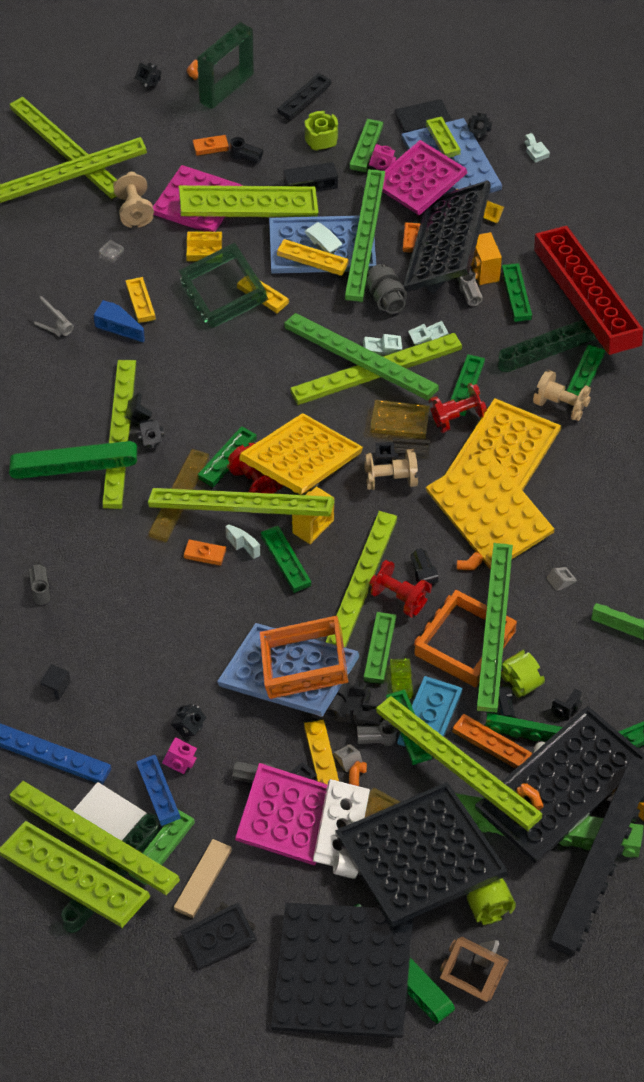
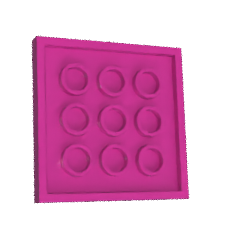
M419 140L384 170L385 180L382 192L420 215L467 174V169Z
M181 165L154 204L153 215L203 232H215L225 217L181 216L179 185H243Z
M259 763L235 840L315 866L316 862H313L327 784Z

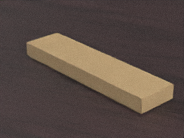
M214 839L211 841L174 906L175 911L194 918L231 853V846Z

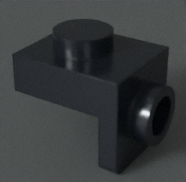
M574 689L565 703L554 698L551 711L558 717L569 720L574 711L578 712L582 705V692Z

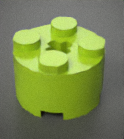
M316 111L309 114V118L305 120V141L315 151L334 147L338 139V120L335 115L325 114V111Z
M521 650L502 663L503 671L501 676L506 683L510 682L513 686V693L518 698L527 695L545 683L544 676L540 677L537 670L540 668L539 664L529 652L525 654V651Z
M503 878L476 889L467 895V902L476 921H482L483 925L501 921L503 914L508 911L511 914L516 908V903Z

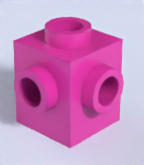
M376 144L369 166L375 167L376 170L384 171L395 162L396 157H393L395 151L388 146Z
M175 737L162 763L184 774L187 767L192 768L197 759L194 756L197 748Z

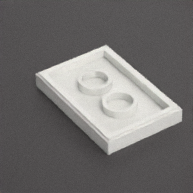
M99 782L73 810L124 843L147 818L146 812Z

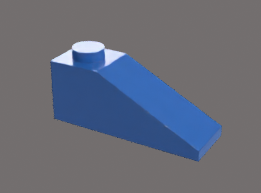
M104 300L101 302L94 314L95 327L140 342L145 341L144 328L123 308L112 302Z

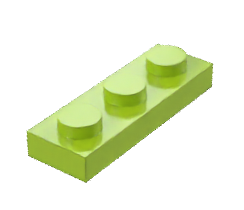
M442 116L426 120V126L441 153L449 158L461 155V149Z

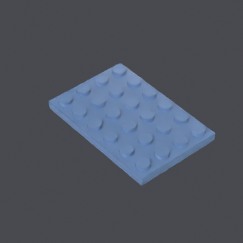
M461 118L446 122L461 149V155L450 157V159L465 167L467 174L445 193L487 180L491 184L489 193L502 190L500 180L473 133L469 132L470 128H467L468 125L465 119ZM427 127L402 134V140L408 150L421 140L441 152Z
M360 216L269 218L271 274L328 272L277 256V250L284 239L324 251L319 244L315 245L305 233V230L317 222L329 229L342 243V246L331 254L349 259L344 272H350ZM375 239L372 247L369 270L376 265Z
M255 623L218 679V685L226 689L323 716L342 684L269 699L264 684L260 632L276 628ZM315 639L270 648L273 678L339 665L337 646ZM344 648L348 675L360 656L358 651Z

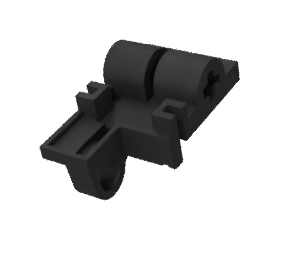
M349 681L342 684L323 716L311 713L313 719L351 723L352 719H354L356 727L362 726L365 723L380 725L384 720L377 713L376 708L379 705L369 704L371 692L370 688L366 687V683H363L362 687H360L359 682H356L355 686L350 685Z

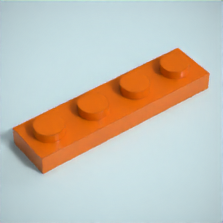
M465 714L461 716L452 729V732L514 768L520 766L533 754Z

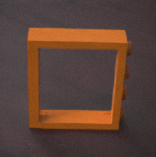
M455 590L452 595L447 596L443 608H439L436 611L434 620L431 623H427L422 636L416 638L414 642L415 656L476 688L480 682L482 657L474 669L427 645L456 605L486 620L487 605ZM506 616L503 649L516 632L517 621Z
M338 616L260 632L264 684L269 699L348 683L342 628ZM335 634L339 665L273 678L270 648Z

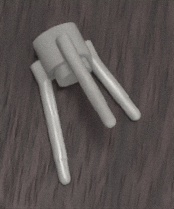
M41 296L40 300L58 318L55 323L56 329L38 322H34V325L53 332L59 337L61 334L68 336L73 331L74 325Z

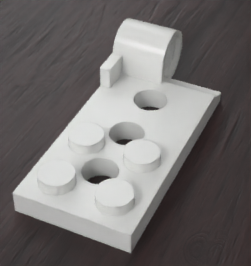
M330 779L327 784L313 862L333 866V874L355 879L358 871L344 848L342 847V850L337 851L333 848L332 843L334 840H338L335 834V830L338 829L336 825L337 820H343L347 826L365 818L370 789ZM341 800H347L349 802V810H343L341 808Z

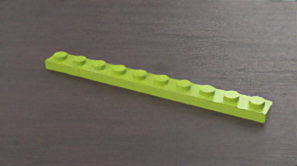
M24 97L10 103V109L68 161L89 155ZM105 168L84 174L111 199L116 197L113 183L117 179Z
M139 137L0 184V203L146 154V147L142 138Z
M452 333L383 357L404 368H409L462 350V344L456 334ZM357 365L291 387L290 393L297 405L380 378V376Z
M118 360L109 443L129 441L131 420L126 418L128 400L133 397L136 360ZM126 467L106 469L103 508L122 509Z
M153 488L148 504L149 507L330 516L334 505V498L329 496Z
M379 511L336 615L342 628L344 648L348 644L371 585H369V582L376 574L397 522L396 515ZM335 634L329 635L326 643L336 645Z
M392 696L376 708L380 716L527 831L542 819V813Z
M22 781L11 792V800L164 895H167L180 881L177 874L25 781Z

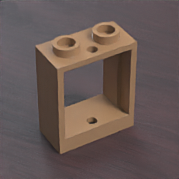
M464 937L453 940L449 948L451 955L448 960H444L440 968L442 972L440 978L486 1002L490 1001L509 960ZM462 947L494 962L483 990L450 975Z

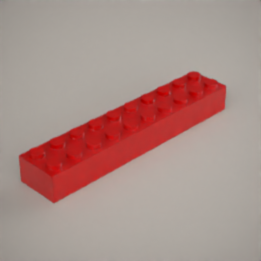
M568 226L536 233L534 251L606 352L611 355L642 346V326Z

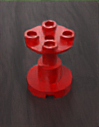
M469 383L468 392L470 397L458 402L451 400L442 404L437 396L429 399V403L433 404V407L430 408L436 426L442 427L441 433L450 431V420L460 417V412L473 407L480 418L484 417L487 407L484 401L481 402L480 390L477 384L472 385Z
M248 443L250 446L247 447L242 445L236 448L228 458L229 465L227 464V468L233 475H245L248 479L254 480L249 493L274 494L283 487V484L278 483L267 475H263L257 469L239 460L240 454L255 443Z
M385 560L380 567L379 573L374 575L369 582V585L372 586L371 595L378 596L385 587L396 593L397 599L405 603L404 614L413 618V615H418L428 600L425 596L427 592L431 593L432 585L425 580H421L415 586L407 581L403 583L392 578L395 567L394 563Z

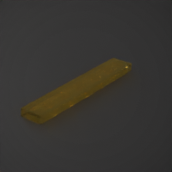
M192 449L172 489L194 490L199 480L198 473L206 466L209 454ZM161 508L149 532V537L167 542L183 509Z

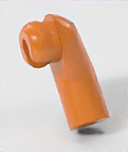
M194 60L187 68V74L194 80L200 77V73L197 71L200 66L198 60Z
M475 552L467 561L457 560V570H475L482 563L483 556L479 552Z
M356 761L349 770V784L359 786V773L367 772L366 762Z
M527 783L517 787V794L521 797L528 796L532 806L537 810H541L544 807L540 794L536 789Z

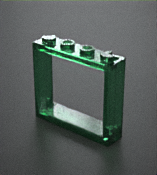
M239 22L197 57L200 103L213 109L254 74L253 29ZM239 45V64L214 85V65Z
M235 242L179 270L181 276L179 281L182 287L187 288L186 293L190 300L194 299L195 302L193 304L196 310L202 312L201 317L205 323L208 322L211 328L268 300L265 288ZM234 259L253 288V291L210 312L191 280Z

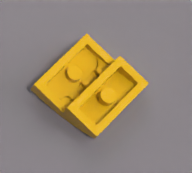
M187 232V261H221L222 232Z

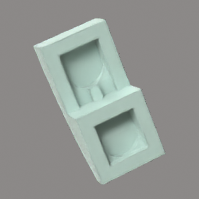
M319 222L305 230L310 240L315 245L319 244L324 252L332 253L342 246L340 240Z
M442 321L427 328L423 324L408 331L415 346L449 335Z
M383 334L382 339L364 337L363 347L378 355H389L402 350L401 336Z
M226 526V538L236 550L244 547L253 559L260 556V544L252 536L235 526Z

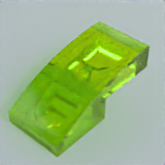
M390 659L392 693L405 689L408 698H413L410 659Z

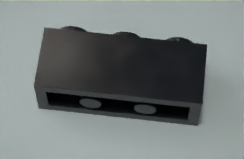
M333 162L285 169L284 185L315 187L316 192L338 188V175Z

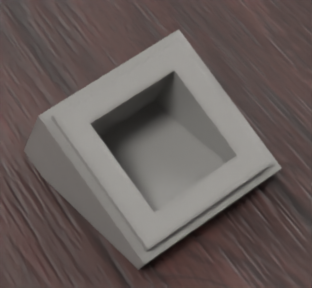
M566 567L553 568L547 576V580L556 591L562 590L577 581Z
M351 744L333 753L346 772H349L356 761L363 762L360 752Z
M494 940L479 945L496 953L499 941ZM478 954L474 958V963L488 968L492 964V961Z

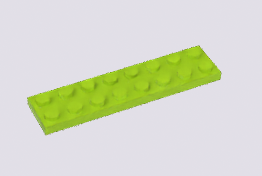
M179 185L181 216L318 217L315 187Z
M27 821L0 847V856L121 928L150 898L148 891Z

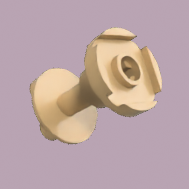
M128 172L127 175L120 177L113 183L115 195L120 199L126 200L119 210L120 219L127 227L132 228V225L143 227L152 221L154 213L151 202L141 198L146 192L147 181L141 175H136L135 172Z
M551 370L545 371L537 385L539 390L538 394H534L533 403L543 406L547 399L556 403L563 401L574 406L571 418L572 420L579 421L583 414V407H587L591 397L589 394L591 388L585 386L579 396L565 391V386L555 382V372Z
M414 449L405 450V459L392 460V464L374 466L372 454L368 453L365 455L364 467L365 472H368V490L375 489V477L393 475V479L407 478L409 487L418 485V478L414 476L418 472Z

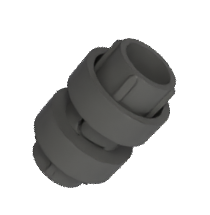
M383 264L373 266L368 271L366 286L378 308L382 311H387L388 314L400 312L406 305L407 292L402 283L399 282L397 274L392 268L386 267Z

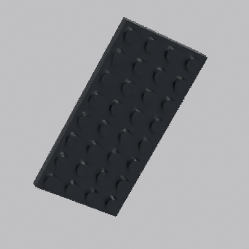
M488 180L445 193L424 211L403 285L406 292L469 274L491 188Z
M587 706L501 781L516 793L517 787L523 783H527L536 789L544 806L539 810L542 813L541 820L527 831L485 797L475 804L474 809L536 864L617 790L631 756L633 755L644 760V753ZM528 796L522 797L532 805L531 800Z

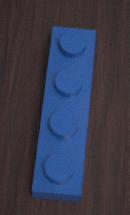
M156 755L137 761L136 763L161 826L181 819Z

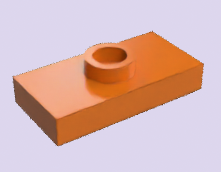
M226 135L193 140L196 156L229 151Z
M405 223L403 252L413 253L420 223Z
M189 540L184 552V559L221 566L226 553V547Z

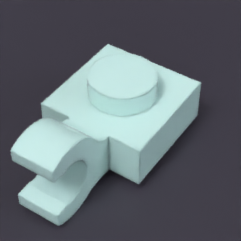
M532 133L525 135L527 138L524 141L527 146L526 152L535 163L549 157L550 152L542 142L536 143Z

